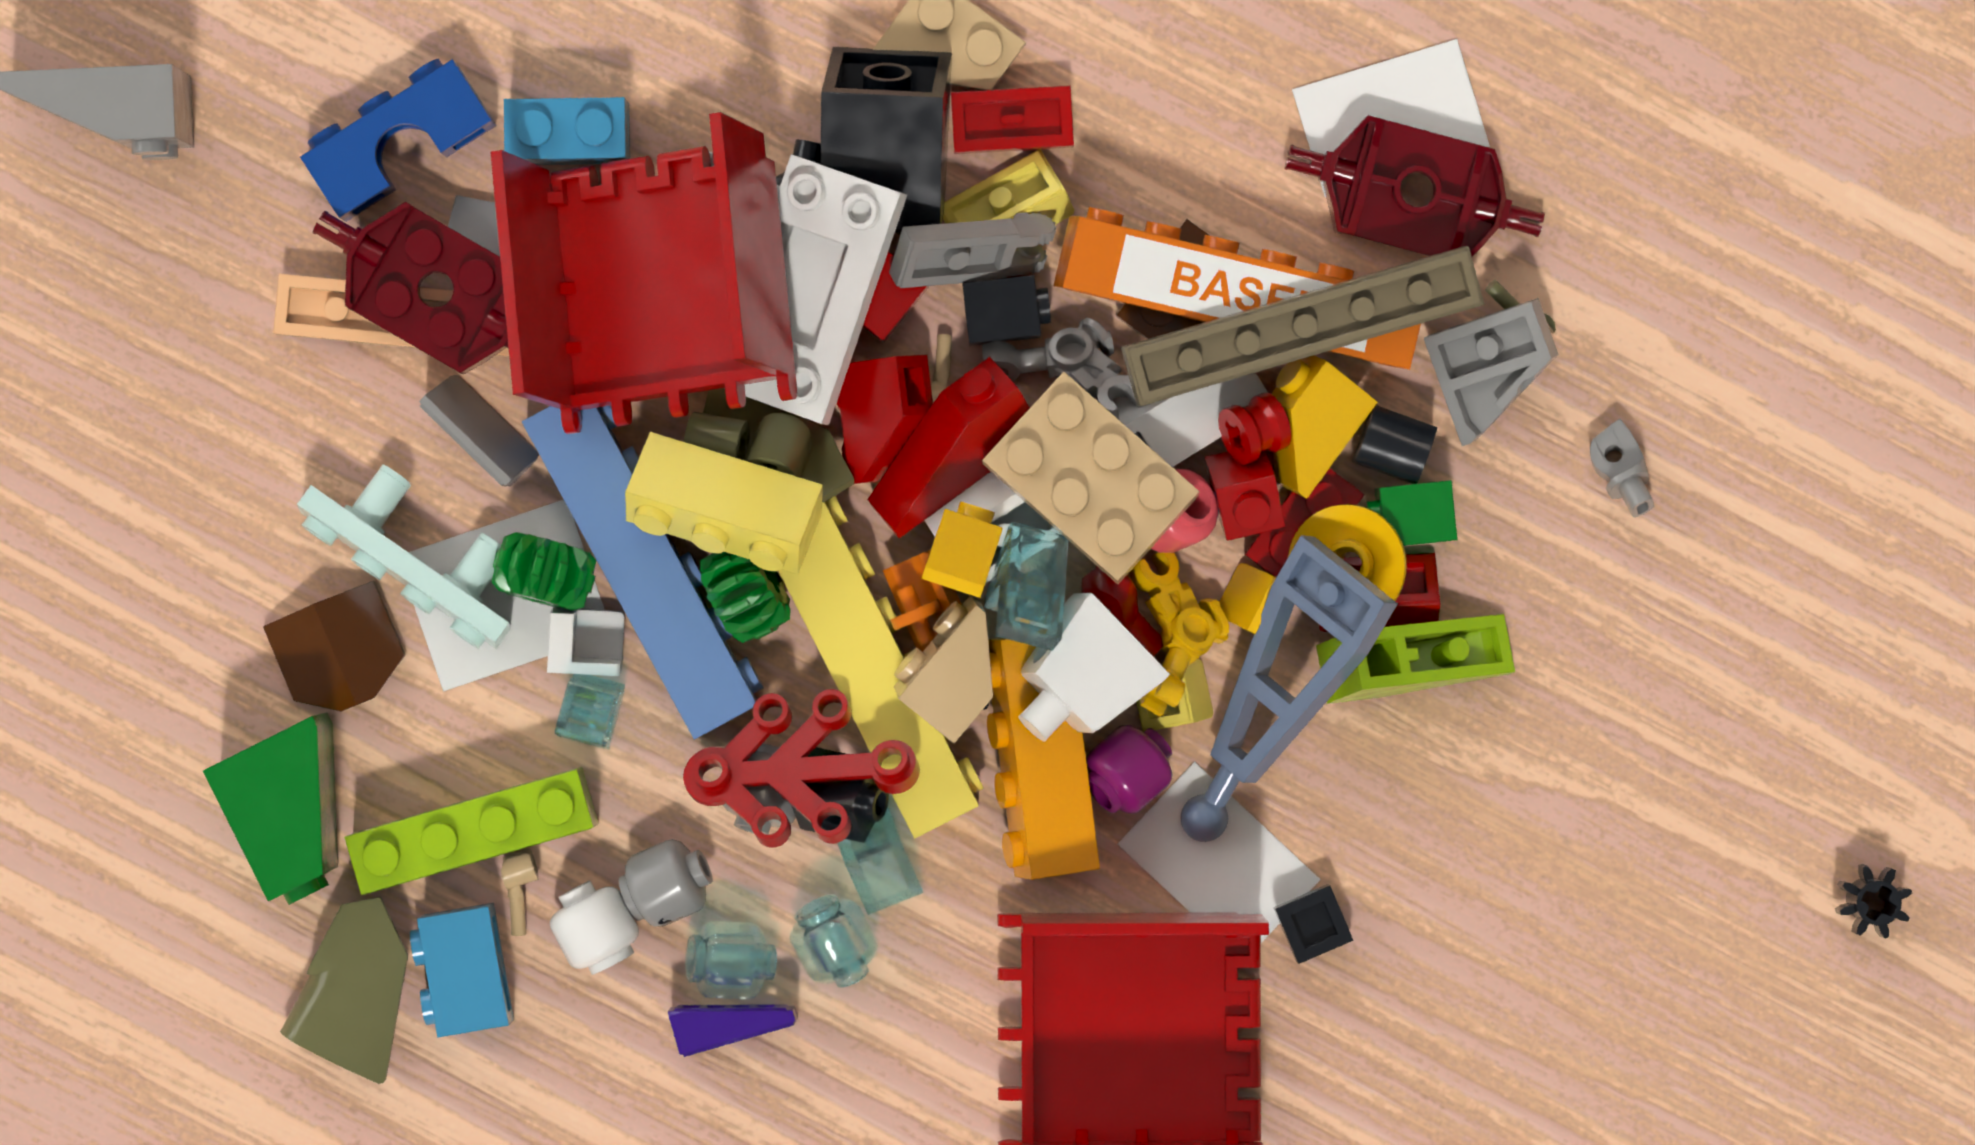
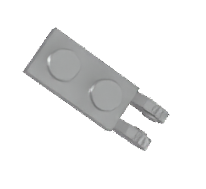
M1025 212L1016 213L1013 219L906 226L902 228L889 274L896 286L910 288L1005 279L1007 276L1027 275L1028 272L1033 274L1035 272L1039 273L1040 269L1043 270L1047 258L1046 250H1043L1042 246L1053 241L1057 226H1055L1056 222H1053L1052 218L1047 217L1046 214H1040V212H1032V214Z

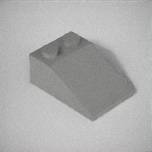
M173 64L0 72L1 91L132 149L133 155H142L143 160L177 159L178 148H194L191 76Z

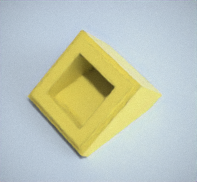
M1198 659L1188 665L1182 679L1186 685L1185 691L1179 704L1175 708L1168 704L1161 717L1140 705L1141 699L1136 702L1143 732L1148 728L1159 730L1195 723L1213 717V708L1202 660Z

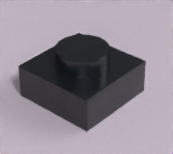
M1329 884L1273 907L1295 961L1298 964L1354 941Z

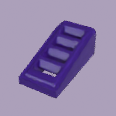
M787 1004L678 1005L677 1007H670L668 1010L679 1054L684 1057L794 1026L798 1018L795 1006H788Z

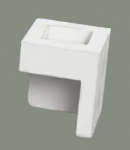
M553 607L549 618L547 673L620 676L623 660L624 613L615 610L595 609L568 611Z

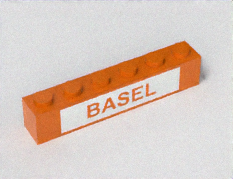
M1089 207L1086 218L1069 216L1053 286L1201 322H1208L1353 279L1354 270L1319 262L1318 271L1314 273L1295 268L1297 256L1268 249H1262L1260 259L1237 254L1239 242L1204 235L1202 245L1180 240L1182 232L1180 228L1147 221L1145 231L1135 230L1122 226L1124 215ZM1421 324L1327 352L1410 370Z

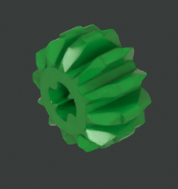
M515 532L504 536L501 548L496 552L493 568L495 569L492 584L498 591L504 592L507 595L557 609L574 611L584 607L588 594L592 592L596 578L594 571L597 560L590 552L583 551L580 548L548 538Z
M727 552L711 553L701 559V582L707 592L706 598L711 602L715 616H718L722 621L725 631L732 634L735 639L741 643L754 638L758 640L778 630L780 625L790 620V598L784 589V581L780 578L777 571L764 570L753 564L750 559Z

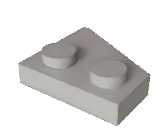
M1539 298L1424 337L1462 446L1476 441L1559 355Z

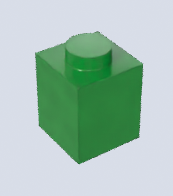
M1452 480L1375 488L1376 500L1366 501V508L1380 514L1394 527L1403 546L1458 540Z

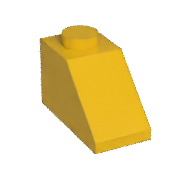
M1315 355L1287 363L1280 371L1276 380L1277 387L1272 392V395L1281 403L1287 414L1292 436L1290 445L1286 449L1273 452L1275 478L1283 487L1306 499L1378 403L1328 361Z
M962 501L959 503L957 512L944 509L921 579L981 598L1003 530L1002 527L991 524L995 512Z

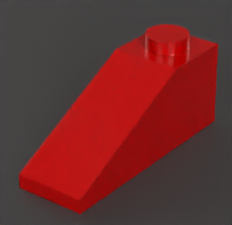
M990 356L941 391L867 500L872 508L898 538H901L991 471L983 465L982 460L1030 409L1019 388Z

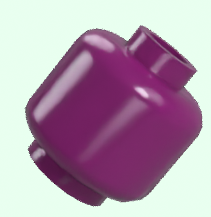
M1132 725L1117 727L1086 756L1090 794L1110 813H1116L1118 810L1125 813L1140 812L1171 783L1173 773L1168 758L1172 755L1170 746L1152 728H1148L1143 732Z

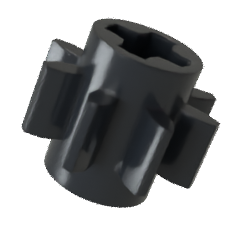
M1861 864L1858 865L1860 879L1852 884L1846 881L1838 882L1837 885L1847 892L1846 903L1836 907L1835 911L1840 915L1852 914L1856 918L1851 932L1861 936L1867 930L1868 925L1872 924L1880 937L1888 938L1889 928L1887 924L1895 919L1909 921L1910 917L1901 911V899L1907 898L1913 893L1909 888H1895L1891 884L1895 878L1896 870L1886 867L1881 871L1877 879L1873 878L1872 871L1867 865ZM1866 891L1873 893L1879 891L1878 897L1885 901L1881 912L1873 909L1868 912L1869 906L1862 901L1863 894Z

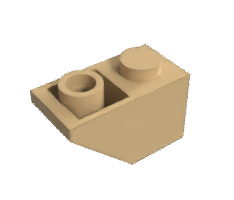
M972 595L968 597L963 605H960L957 601L953 602L941 614L933 627V630L938 633L937 636L923 652L918 648L913 649L904 658L894 674L899 679L894 686L898 699L953 743L958 740L993 698L986 612L981 602Z

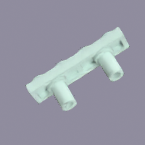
M382 464L352 507L349 505L342 507L310 485L297 503L300 513L307 517L302 523V526L329 546L334 543L336 538L356 551L351 560L376 579L381 580L385 573L394 577L405 585L400 594L425 613L430 614L434 607H437L453 618L455 621L450 626V629L469 644L479 649L483 642L486 641L497 649L509 632L510 625L504 618L483 605L482 602L484 600L480 595L493 578L495 569L493 568L497 550L501 548L498 542L486 534L480 533L451 575L444 573L442 576L383 535L385 531L381 527L411 486L410 482L400 474Z

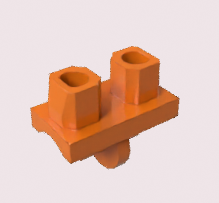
M931 549L882 570L902 614L890 619L894 630L907 626L915 647L922 652L937 636L938 633L933 630V627L941 614L955 601L962 605L956 590L921 579Z

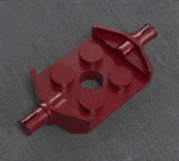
M1367 115L1333 152L1327 151L1325 154L1290 145L1287 156L1309 161L1310 164L1290 158L1286 159L1284 170H1292L1318 177V181L1323 182L1334 233H1344L1427 256L1469 246L1471 256L1473 257L1497 229L1504 230L1508 228L1539 237L1542 226L1521 221L1520 218L1536 223L1544 222L1545 212H1537L1511 205L1512 200L1506 198L1503 174L1495 149ZM1410 173L1424 174L1432 182L1433 196L1425 206L1413 207L1402 198L1400 192L1401 182Z
M407 202L402 203L362 229L359 227L353 228L329 214L328 211L322 213L319 219L338 230L339 233L336 234L316 223L313 234H317L343 249V253L347 255L345 307L463 375L508 348L500 256ZM433 273L445 274L453 283L454 291L451 299L440 307L428 306L420 296L421 283L427 276Z

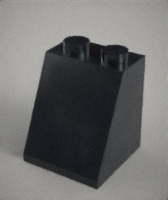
M833 47L821 91V165L907 194L895 230L899 235H901L902 228L906 226L942 224L946 191L952 53Z

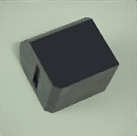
M1375 405L1367 417L1352 462L1410 484H1417L1428 459L1438 427Z

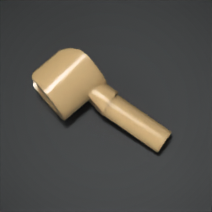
M949 334L937 335L936 368L931 386L933 403L941 391L948 387L952 335Z
M528 848L507 854L501 868V876L506 889H508V898H510L512 936L526 935L525 895L522 885L539 880L533 853Z

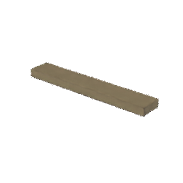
M1463 246L1121 347L1136 404L1137 406H1144L1484 305L1469 246Z

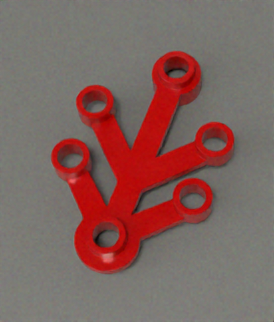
M827 689L820 692L814 698L812 703L813 715L768 760L747 761L771 734L776 735L784 732L792 722L791 709L781 695L768 693L761 696L753 706L754 718L724 748H704L689 759L684 769L683 781L687 792L696 802L706 806L728 805L752 827L757 840L763 846L775 848L783 845L789 839L791 824L786 814L780 808L775 806L764 807L745 787L770 786L812 823L820 840L825 843L835 844L843 841L849 835L851 820L843 806L835 802H825L805 783L873 779L880 790L889 794H900L915 785L919 778L920 766L912 748L899 740L882 742L874 748L872 753L807 757L832 731L843 728L851 719L852 710L845 695L838 690ZM839 703L842 705L837 715L833 717L822 715L823 709L828 704ZM780 707L782 709L781 715L776 720H763V715L769 708ZM891 755L902 757L900 764L894 769H884L881 767L883 760ZM714 767L722 768V773L718 779L711 782L703 780V775L709 769ZM832 815L841 817V823L837 828L829 831L821 828L823 821L827 817ZM772 819L781 821V826L777 832L773 834L762 833V827L767 821Z

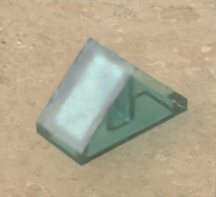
M889 805L884 817L873 825L865 843L848 839L837 843L845 866L868 915L924 893Z

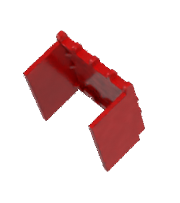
M722 112L711 113L709 118L714 166H711L710 153L706 146L671 151L657 155L658 176H655L654 164L650 156L602 163L600 169L602 185H599L598 174L593 165L554 171L550 175L548 169L504 150L490 152L513 395L559 408L561 411L562 427L566 434L581 432V410L610 405L614 423L619 427L632 423L631 402L668 397L671 415L674 418L684 417L689 413L688 393L725 388L729 408L736 409L742 408L746 404V384L777 380L778 394L782 401L797 398L775 162L766 157L764 133Z
M1236 912L997 914V926L1003 928L1021 927V967H998L997 980L1021 981V1027H998V1040L1021 1041L1022 1086L998 1087V1100L1022 1101V1140L1005 1139L998 1141V1145H1263L1262 1142H1258L1261 1141V1098L1238 1097V1088L1261 1087V1039L1238 1038V1028L1261 1027V979L1238 978V968L1261 967V935H1269V922L1262 914H1237Z

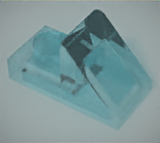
M1012 522L1008 527L984 602L985 608L998 612L996 636L1051 651L1062 640L1069 543L1063 535L1017 522Z

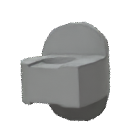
M1618 419L1592 440L1590 445L1591 462L1596 473L1609 482L1606 487L1609 496L1612 499L1623 498L1631 515L1639 517L1654 507L1653 499L1645 486L1649 480V474L1638 443L1623 421ZM1611 451H1618L1622 454L1621 459L1617 462L1608 461L1606 456Z

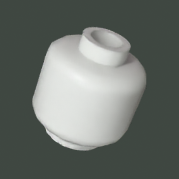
M588 881L558 897L563 908L552 916L550 928L568 963L576 969L588 967L593 975L634 954L631 944L637 939L639 928L617 888L604 887L595 890L591 881Z

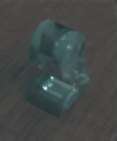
M573 674L566 687L555 734L559 737L610 750L625 694V684L592 675Z

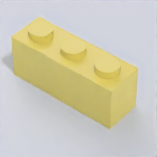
M650 432L625 491L626 521L634 523L640 530L648 534L657 536L669 534L692 541L695 546L706 552L716 554L727 552L750 559L753 564L764 570H785L798 574L822 514L823 485Z

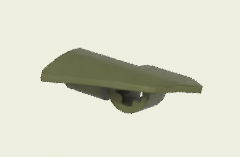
M720 388L708 390L703 413L693 412L688 420L684 442L822 484L823 503L854 485V477L830 431L809 419L746 397L744 407L730 409L727 404L725 389Z
M381 897L341 905L308 968L307 974L310 976L280 1031L283 1036L297 1045L378 1084L384 1083L387 1079L408 960L407 950Z

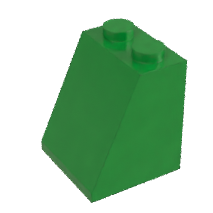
M328 713L311 716L203 770L268 902L284 895L288 905L328 886L329 883L324 874L338 867L333 723Z

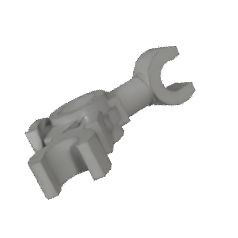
M1091 318L1082 319L1078 328L1062 329L1054 334L1052 338L1045 339V347L1019 350L1007 342L1000 341L982 345L983 361L990 356L1013 382L1018 378L1019 374L1048 370L1049 378H1058L1065 372L1092 397L1096 398L1118 420H1120L1118 407L1113 402L1115 398L1127 397L1137 406L1129 376L1118 375L1122 371L1120 366L1109 358L1114 353L1110 331H1106L1101 324Z

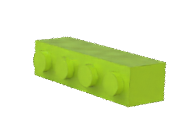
M579 767L354 832L344 838L360 893L365 895L594 828L599 822L583 767Z

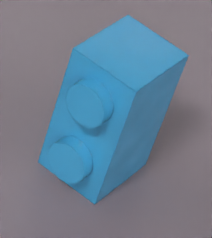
M625 97L504 99V151L536 165L602 164L630 159L629 103Z
M494 902L424 914L417 918L419 929L410 931V943L415 965H425L429 988L420 990L421 1008L425 1024H435L437 1038L509 1026L514 1021Z

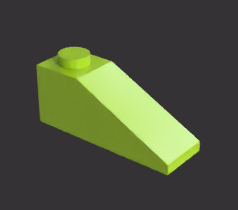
M1504 614L1384 627L1369 654L1329 698L1327 704L1380 698L1514 673L1515 667ZM1332 638L1316 645L1320 669L1342 644L1337 638Z

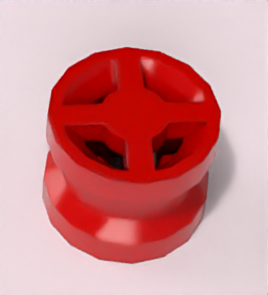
M1263 392L1254 396L1250 400L1249 405L1245 407L1231 405L1219 413L1218 424L1222 441L1232 458L1241 465H1247L1256 461L1260 457L1261 452L1265 450L1278 452L1290 445L1292 436L1287 414L1277 398L1270 393Z

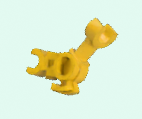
M1158 552L1152 556V560L1158 568L1159 575L1152 572L1145 559L1140 560L1130 571L1129 575L1136 587L1149 593L1151 596L1145 603L1157 623L1162 627V650L1167 653L1162 666L1170 675L1161 684L1143 696L1140 703L1142 707L1161 717L1168 704L1174 708L1179 704L1185 691L1186 685L1182 679L1188 665L1207 653L1213 642L1220 644L1228 639L1229 623L1217 599L1204 598L1197 602L1188 583H1180L1178 578L1179 562L1175 553Z

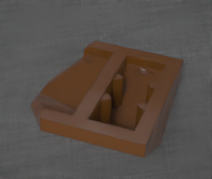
M375 581L314 603L263 626L293 700L340 712L375 698L395 668L405 657V652Z

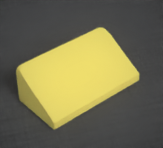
M1038 149L947 200L944 205L943 221L945 223L1013 219L1016 213L1027 212L1032 214V212H1040V214H1046L1047 217L1052 218L1056 225L1073 215L1075 210L1060 180L1041 149Z

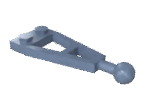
M1300 536L1271 586L1261 614V624L1251 641L1210 754L1221 764V767L1205 794L1192 797L1182 809L1181 825L1186 834L1196 841H1213L1223 834L1228 824V812L1225 806L1240 781L1242 783H1256L1369 654L1398 604L1314 536ZM1294 605L1342 642L1296 698L1268 676ZM1258 701H1260L1279 718L1247 754L1241 747Z

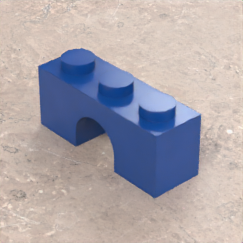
M439 59L428 62L408 77L413 85L393 98L389 91L373 97L358 109L362 117L343 130L338 123L333 124L308 140L307 143L311 150L300 156V158L340 219L347 222L396 191L382 163L384 147L396 133L407 129L424 131L429 134L440 153L447 158L497 126L459 65L453 59L444 65Z

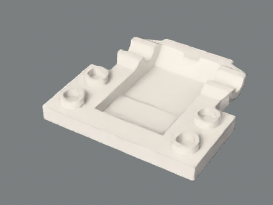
M709 151L711 166H714L713 152ZM791 154L781 185H777L797 382V398L782 401L778 394L777 380L746 384L745 395L814 422L829 425L907 194Z

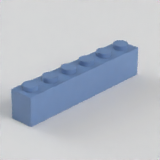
M611 405L581 410L582 429L581 432L566 434L564 432L560 409L549 406L523 420L522 424L693 739L699 738L752 709L758 700L755 693L764 687L747 657L737 662L726 642L733 635L725 631L722 621L718 616H715L714 608L711 607L709 609L698 590V587L703 585L701 582V571L691 552L689 551L680 556L669 534L662 536L648 534L640 530L634 523L626 521L625 491L639 456L633 446L622 450L612 432V429L617 426L613 420Z

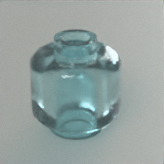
M829 894L807 903L798 910L794 917L796 923L791 929L789 939L807 975L814 982L822 984L835 982L837 987L843 988L857 983L868 974L869 969L867 965L876 955L878 942L861 908L854 901L838 899L835 894Z
M709 921L702 926L698 935H690L688 939L685 957L686 977L689 983H696L698 991L705 998L750 1000L759 994L764 980L774 979L777 966L776 947L773 944H766L762 929L755 923Z

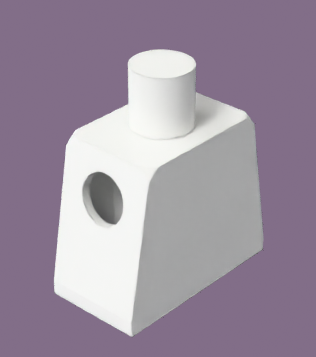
M1074 593L1067 600L1022 667V676L1039 695L1018 717L1034 736L1044 742L1064 721L1077 732L1094 733L1161 684L1170 674L1093 593Z

